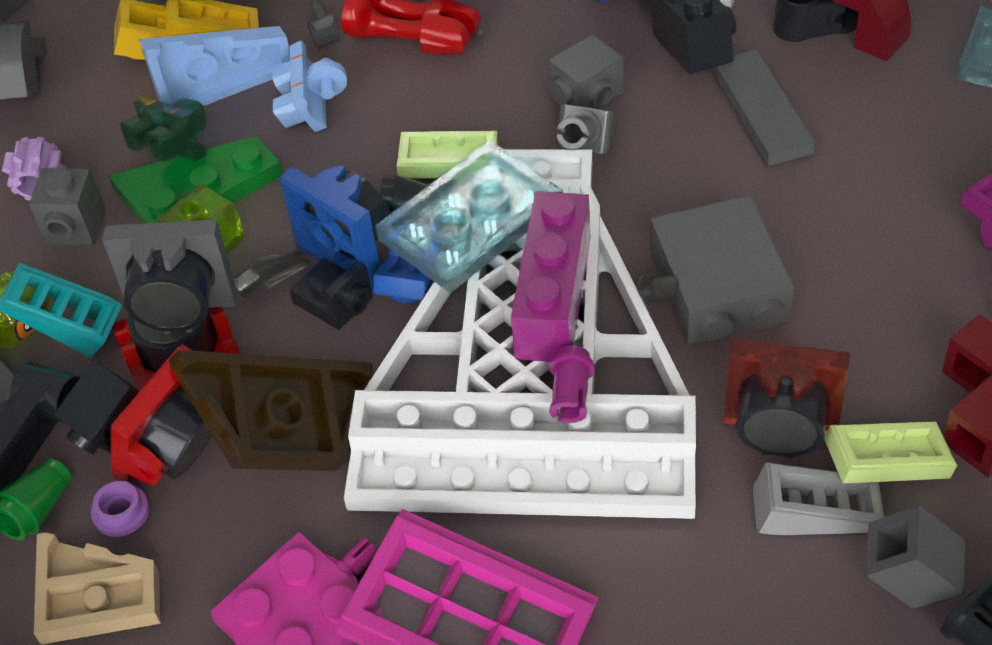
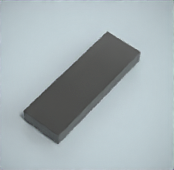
M758 49L733 55V62L713 68L714 76L768 167L814 154L815 141Z

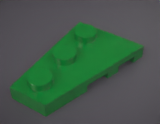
M257 136L114 173L108 175L113 190L140 223L202 220L280 178L283 175L280 161Z

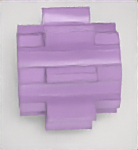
M37 136V139L22 138L21 141L16 142L14 153H5L2 171L9 174L7 186L11 187V191L14 194L18 193L24 196L25 200L31 199L42 168H66L65 165L60 163L62 152L57 150L58 147L54 143L50 144L44 141L45 138Z

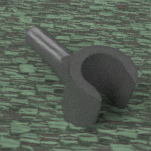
M314 0L311 3V8L316 19L308 23V30L314 43L321 47L340 37L333 26L335 23L334 15L332 13L326 14L321 2Z

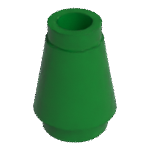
M48 458L42 464L0 491V532L16 541L24 540L27 535H36L66 490V487L72 482L70 471L58 460Z

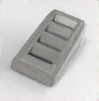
M766 462L753 486L757 533L761 534L868 533L869 522L885 517L879 482L843 484L836 471ZM848 495H857L859 511L850 509ZM801 496H808L809 504H802ZM826 496H832L834 508L827 507Z

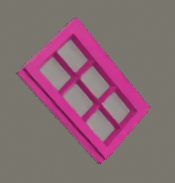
M402 509L399 515L396 516L342 613L336 627V634L359 645H579L599 597Z

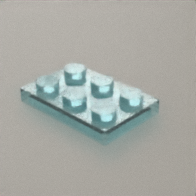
M489 140L375 225L378 240L447 292L451 293L527 233L535 191L563 193V189Z

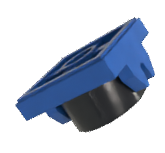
M342 165L322 170L314 178L294 167L288 169L280 176V184L297 248L318 261L325 258L345 270L354 262H360L367 267L372 291L374 289V274L380 267L375 241L392 225L389 208L380 193L366 179L345 170V167Z

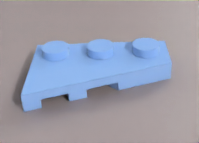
M280 26L139 39L161 109L167 120L272 80V68L290 61L287 36Z

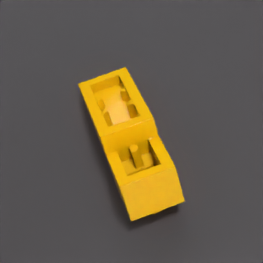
M120 0L114 24V55L145 60L139 39L259 28L257 8L214 0H167L166 6L135 0Z

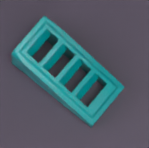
M21 263L16 267L0 297L1 312L89 358L105 343L122 307L120 302L104 294ZM26 285L36 289L29 304L19 301ZM46 296L55 299L49 312L40 309ZM66 306L75 310L71 319L62 317ZM86 317L94 320L92 327L83 325Z

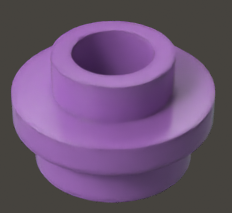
M114 481L104 485L95 494L91 507V518L97 530L102 534L110 537H122L135 532L145 523L149 515L150 506L145 493L139 487L126 481ZM122 509H127L124 512L115 515L118 511Z

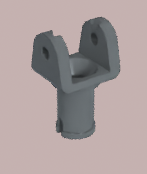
M561 104L555 146L570 150H592V153L597 154L608 153L615 139L617 127L616 114L608 110ZM573 124H577L582 132L585 133L581 139L573 135Z

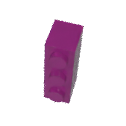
M535 191L511 313L515 359L550 362L559 348L574 345L591 239L589 194Z

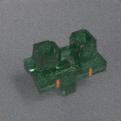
M143 96L133 101L137 115L120 123L126 145L129 149L139 152L149 146L150 152L158 160L166 162L179 155L197 161L207 155L205 147L200 145L196 139L205 129L207 120L203 105L196 100L182 98L173 104Z

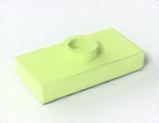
M497 131L401 132L396 165L397 173L406 178H489L492 149H498Z
M936 421L830 425L824 438L843 484L950 479L957 467L955 459Z

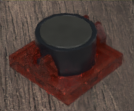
M731 339L728 355L724 423L735 424L738 436L742 441L763 455L792 458L812 452L822 444L829 426L840 424L849 371L850 352Z

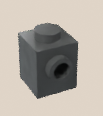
M593 34L549 59L550 82L548 89L551 97L559 106L567 104L598 109L624 93L623 57Z
M80 168L41 169L29 206L46 245H94L104 216L105 206L91 170Z
M920 505L869 522L866 576L912 609L965 594L966 539Z

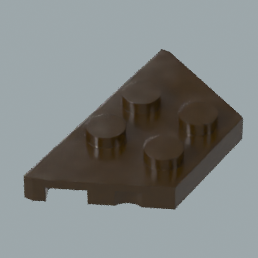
M178 350L169 359L170 368L232 469L335 471L345 464L350 449L348 433L355 390H363L364 384L371 379L373 373L372 363Z

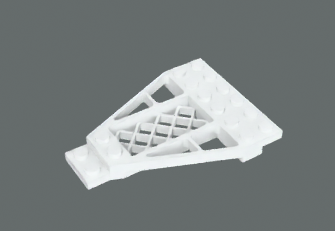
M492 149L489 184L476 204L473 223L365 390H355L348 433L351 454L344 493L347 510L401 512L404 509L408 512L695 519V396L689 395L600 216V204L591 188L592 150ZM535 191L589 194L591 239L587 257L586 281L584 280L580 301V305L585 303L584 323L579 319L577 320L574 346L583 345V348L590 353V358L594 361V364L604 357L652 358L670 395L594 394V371V375L588 379L586 418L576 423L558 421V416L553 418L549 413L553 390L539 379L540 376L550 370V362L533 361L525 367L512 356L514 355L513 335L499 344L487 334L503 322H506L512 328L511 313L515 293L505 301H502L492 291L507 280L517 287ZM496 251L520 252L506 260ZM486 262L494 268L487 275H485ZM469 271L463 329L459 332H426L463 273ZM601 272L611 274L640 334H602L597 331L598 285ZM482 303H483V304H485L491 311H489L488 313H486L484 316L481 317ZM478 345L487 352L479 360H477ZM411 355L460 356L456 392L389 391ZM501 364L513 376L495 389L483 377ZM527 387V388H528L531 392H533V393H519V392L522 391L524 388Z

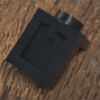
M323 258L290 289L292 301L295 305L337 330H340L353 316L361 314L373 298L367 267L358 261L345 270Z

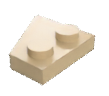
M46 532L37 534L34 635L41 645L161 624L159 570L154 560L132 554L115 555L108 548L89 543L83 549L60 543L54 534Z

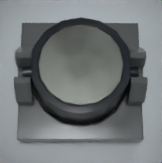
M217 220L105 225L102 241L124 296V308L131 318L143 326L164 331L165 334L181 330L192 333L207 316L208 308L236 306L237 289Z

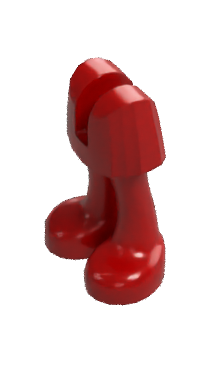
M345 0L341 15V26L346 36L357 39L385 37L420 42L422 53L441 55L462 54L470 41V37L481 22V15L475 8L454 0H432L431 2Z

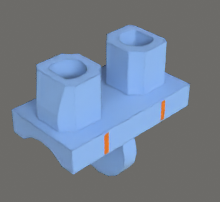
M302 40L290 45V61L272 68V79L275 87L282 94V96L273 99V112L286 129L305 121L314 133L327 128L326 99H332L347 86L345 68L340 63L329 58H322L315 63L311 62L307 58L306 45Z

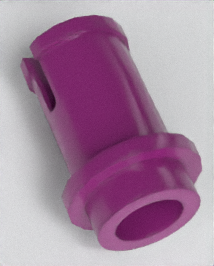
M574 345L564 346L557 350L556 355L551 358L549 364L550 372L554 375L552 403L550 404L549 413L553 418L558 416V421L576 423L585 419L587 415L588 379L594 375L595 364L586 349Z

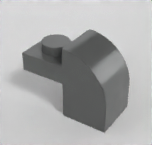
M29 20L0 23V99L29 97L40 94L35 57L47 55L44 37L31 38Z

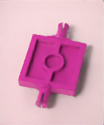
M298 532L210 611L213 622L234 641L235 645H353L355 642L336 634V627L359 585L356 576L371 563L378 550L372 543L369 544L368 539L363 537L340 560H337L332 556L322 553L306 537ZM377 601L371 612L383 617L382 605Z

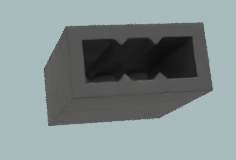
M751 195L650 218V253L687 345L704 341H718L729 335L755 329H769L780 323L790 321L794 286Z

